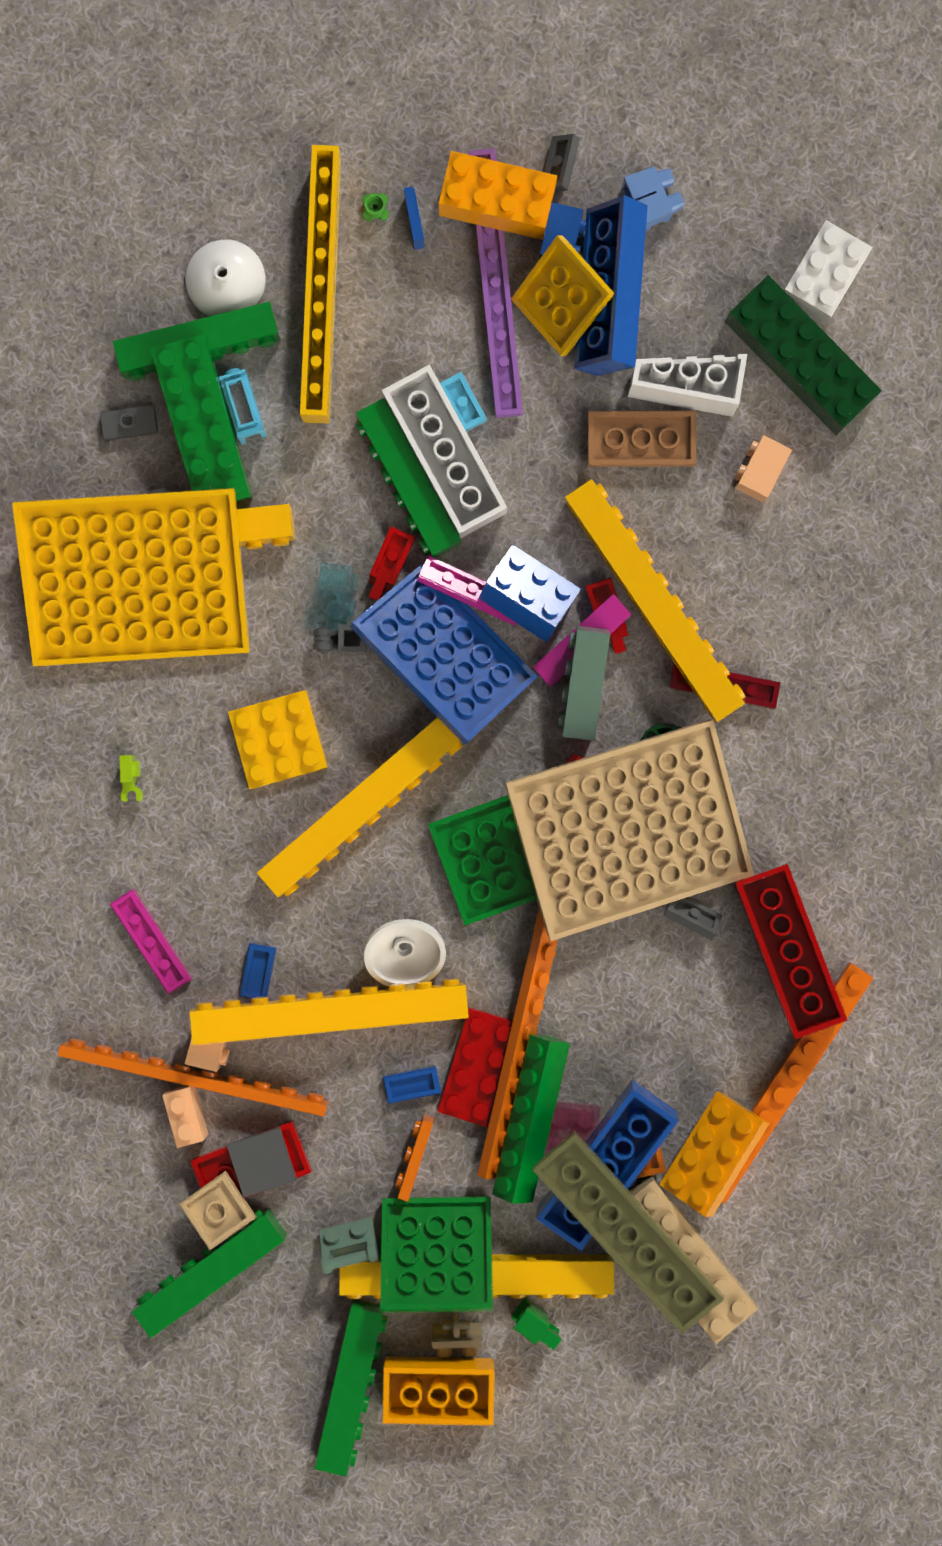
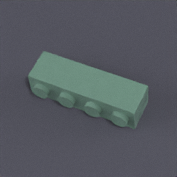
M576 626V633H570L569 649H573L572 660L567 659L565 675L569 676L568 686H563L561 702H566L565 712H559L557 727L562 729V737L595 741L610 640V631L608 629Z

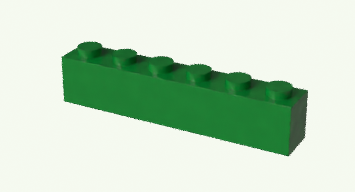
M269 301L112 341L120 373L125 379L131 381L144 379L146 374L153 372L157 374L150 348L204 334L208 339L214 361L220 360L224 357L223 355L233 352L235 355L247 353L249 348L260 346V348L272 347L276 344V341L281 339L271 303Z
M385 398L356 412L358 421L354 424L361 437L367 436L371 443L367 448L373 460L379 459L384 467L380 472L387 485L392 482L396 490L393 496L399 508L405 506L409 514L405 518L412 532L418 530L422 538L418 543L424 554L430 553L433 558H437L461 545V539Z
M530 1034L492 1192V1195L511 1204L533 1203L539 1177L533 1171V1166L544 1157L570 1047L569 1042L552 1036Z
M269 1208L263 1212L260 1210L255 1211L256 1218L211 1250L206 1247L202 1251L204 1255L195 1261L194 1258L189 1259L180 1267V1273L174 1277L172 1274L167 1275L158 1283V1289L152 1293L150 1290H147L135 1300L137 1304L132 1313L150 1339L285 1241L287 1233Z
M356 1299L352 1301L315 1470L347 1477L349 1466H355L358 1450L353 1449L354 1441L361 1439L364 1423L359 1422L361 1413L367 1412L370 1396L365 1395L367 1386H373L376 1369H371L373 1359H379L382 1343L377 1342L379 1332H385L388 1316L383 1315V1312L380 1311V1305Z

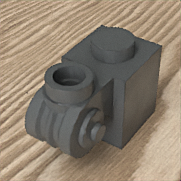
M338 624V631H332L328 629V626H322V628L313 630V650H317L321 654H328L329 651L338 650L340 655H368V645L350 628V625Z

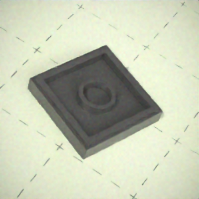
M280 1126L227 1144L243 1197L296 1181L297 1177Z

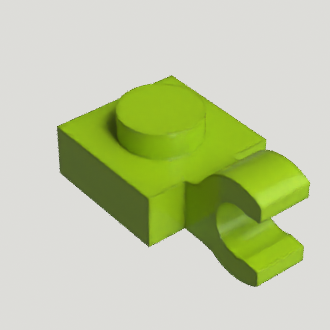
M119 755L120 783H122L121 800L122 802H128V793L134 791L136 793V801H142L143 792L135 784L137 783V777H140L141 774L140 762L136 761V756Z

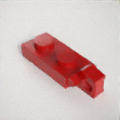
M392 526L389 528L369 574L370 579L368 583L373 585L369 599L377 602L382 598L384 591L389 592L395 587L416 539L415 536Z
M611 577L585 586L593 612L613 594L618 598ZM626 621L610 634L609 642H612L615 654L627 651L623 639L629 636Z

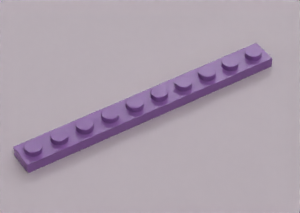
M495 148L468 151V155L496 161ZM476 225L496 418L523 416L504 231Z

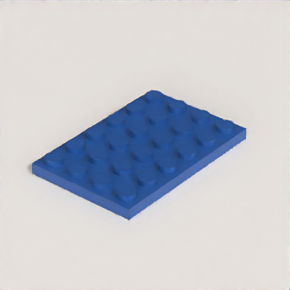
M424 561L351 623L350 628L444 725L466 745L538 676L468 604L417 581L425 563Z

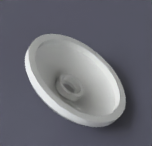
M217 240L204 245L193 255L186 270L185 283L193 304L202 313L210 317L257 305L264 294L266 276L261 260L251 248L234 240ZM225 270L227 271V275L225 277H219V272Z
M413 919L394 920L380 926L370 935L364 948V962L368 972L375 980L386 986L405 984V988L416 987V982L430 981L440 972L446 958L445 944L438 931L427 923Z

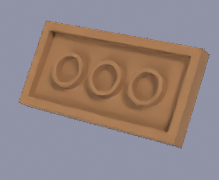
M588 411V467L696 466V411Z

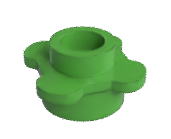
M372 193L363 196L362 203L365 206L363 218L366 221H371L372 219L384 221L388 219L389 212L387 211L386 204L389 200L387 195ZM375 205L378 206V209L376 210L373 209V206Z

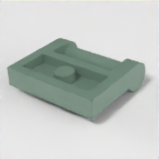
M372 1217L319 1230L322 1253L321 1263L324 1274L332 1273L333 1269L370 1261V1263L379 1261L375 1224Z

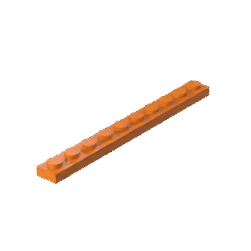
M540 909L538 910L477 1176L484 1179H496L529 1035H537V1027L543 1009V1001L549 983L552 962L556 953L555 949L558 939L553 941L548 939Z
M848 962L834 984L847 1018L873 980L872 976ZM844 1022L798 1038L751 1109L753 1113L770 1124L722 1200L723 1204L726 1203Z
M79 1039L66 1041L60 1045L58 1056L319 1116H325L329 1101L323 1100L324 1096L320 1094L308 1093L305 1096L297 1094V1090L290 1087H281V1090L270 1088L271 1084L264 1081H255L252 1084L244 1082V1078L237 1075H228V1078L217 1076L218 1072L202 1069L199 1072L191 1070L192 1066L184 1063H175V1066L165 1064L164 1059L158 1057H149V1060L138 1058L139 1054L132 1051H123L122 1054L112 1052V1047L105 1045H96V1048L85 1046V1041Z

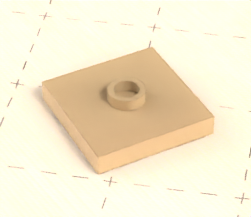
M226 1171L179 1203L209 1250L256 1218V1215Z

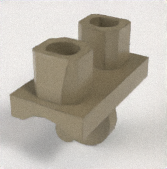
M453 1313V1321H443V1324H432V1349H436L438 1357H449L452 1355V1348H463V1355L466 1357L477 1356L478 1348L482 1347L481 1323L459 1321V1313Z

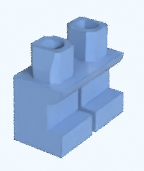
M654 166L624 177L622 189L625 196L648 205L646 231L656 224L670 221L672 214L683 209L684 201L681 194L676 192L667 196L664 190L673 186L675 182L670 168L657 171Z

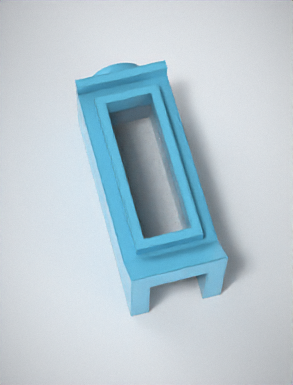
M234 368L226 371L223 376L219 377L240 443H247L245 438L260 434L262 438L267 437L245 369Z

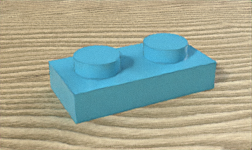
M462 372L440 383L466 432L487 421Z

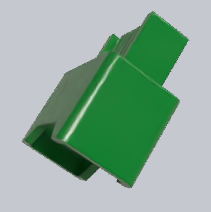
M523 1298L511 1315V1318L516 1322L513 1329L534 1345L540 1340L554 1351L562 1340L559 1337V1329L549 1322L546 1311L528 1298Z

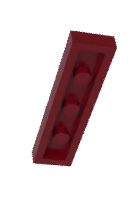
M673 663L668 689L694 694L675 663ZM729 672L730 675L727 678L732 685L737 684L745 695V698L742 699L745 704L772 710L776 709L781 682Z

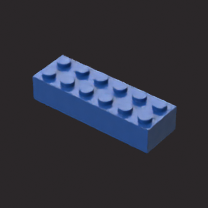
M625 195L588 208L586 211L583 259L615 293L576 343L574 369L595 376L634 368L636 363L648 205Z
M632 1079L585 1143L628 1189L679 1122L677 1111ZM549 1190L537 1206L536 1219L582 1251L592 1235L558 1197Z

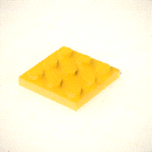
M556 236L511 300L560 356H566L615 293L564 236Z
M307 690L228 711L250 790L328 768Z

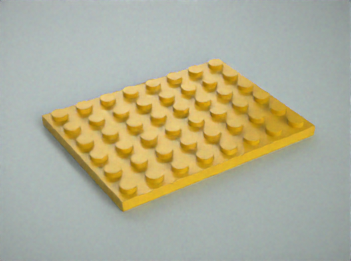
M235 488L12 502L33 666L250 652Z

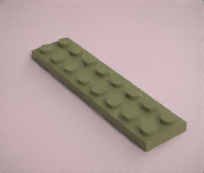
M575 1131L533 1166V1171L681 1334L686 1332L724 1300V1295Z

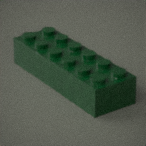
M769 275L729 312L725 323L836 436L882 392Z

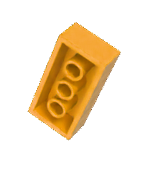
M451 151L439 199V216L543 240L558 175Z
M716 1091L659 1185L704 1217H713L770 1123L726 1094Z
M386 1356L383 1384V1423L494 1426V1358Z

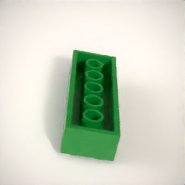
M201 334L150 348L192 491L235 488L236 502L252 498V491L207 337Z

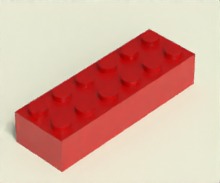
M788 864L735 882L734 886L791 1036L794 1039H798L848 1021Z

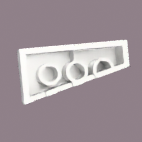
M738 354L737 357L713 355L712 358L690 356L686 357V359L672 360V357L636 359L635 367L632 370L628 397L733 417L740 402L747 354Z

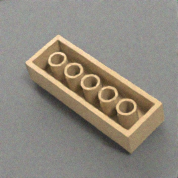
M652 1175L645 1176L629 1191L724 1295V1300L698 1321L710 1338L717 1344L756 1312L758 1307Z

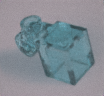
M321 562L318 590L320 593L336 596V600H332L327 605L329 616L335 621H343L347 617H354L356 601H352L351 598L353 590H358L359 574H355L354 566Z

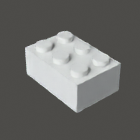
M826 220L784 291L811 319L825 327L873 247Z

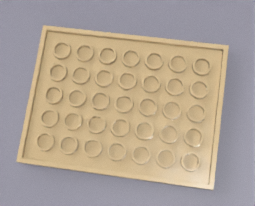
M709 719L504 782L550 941L754 876L713 720Z

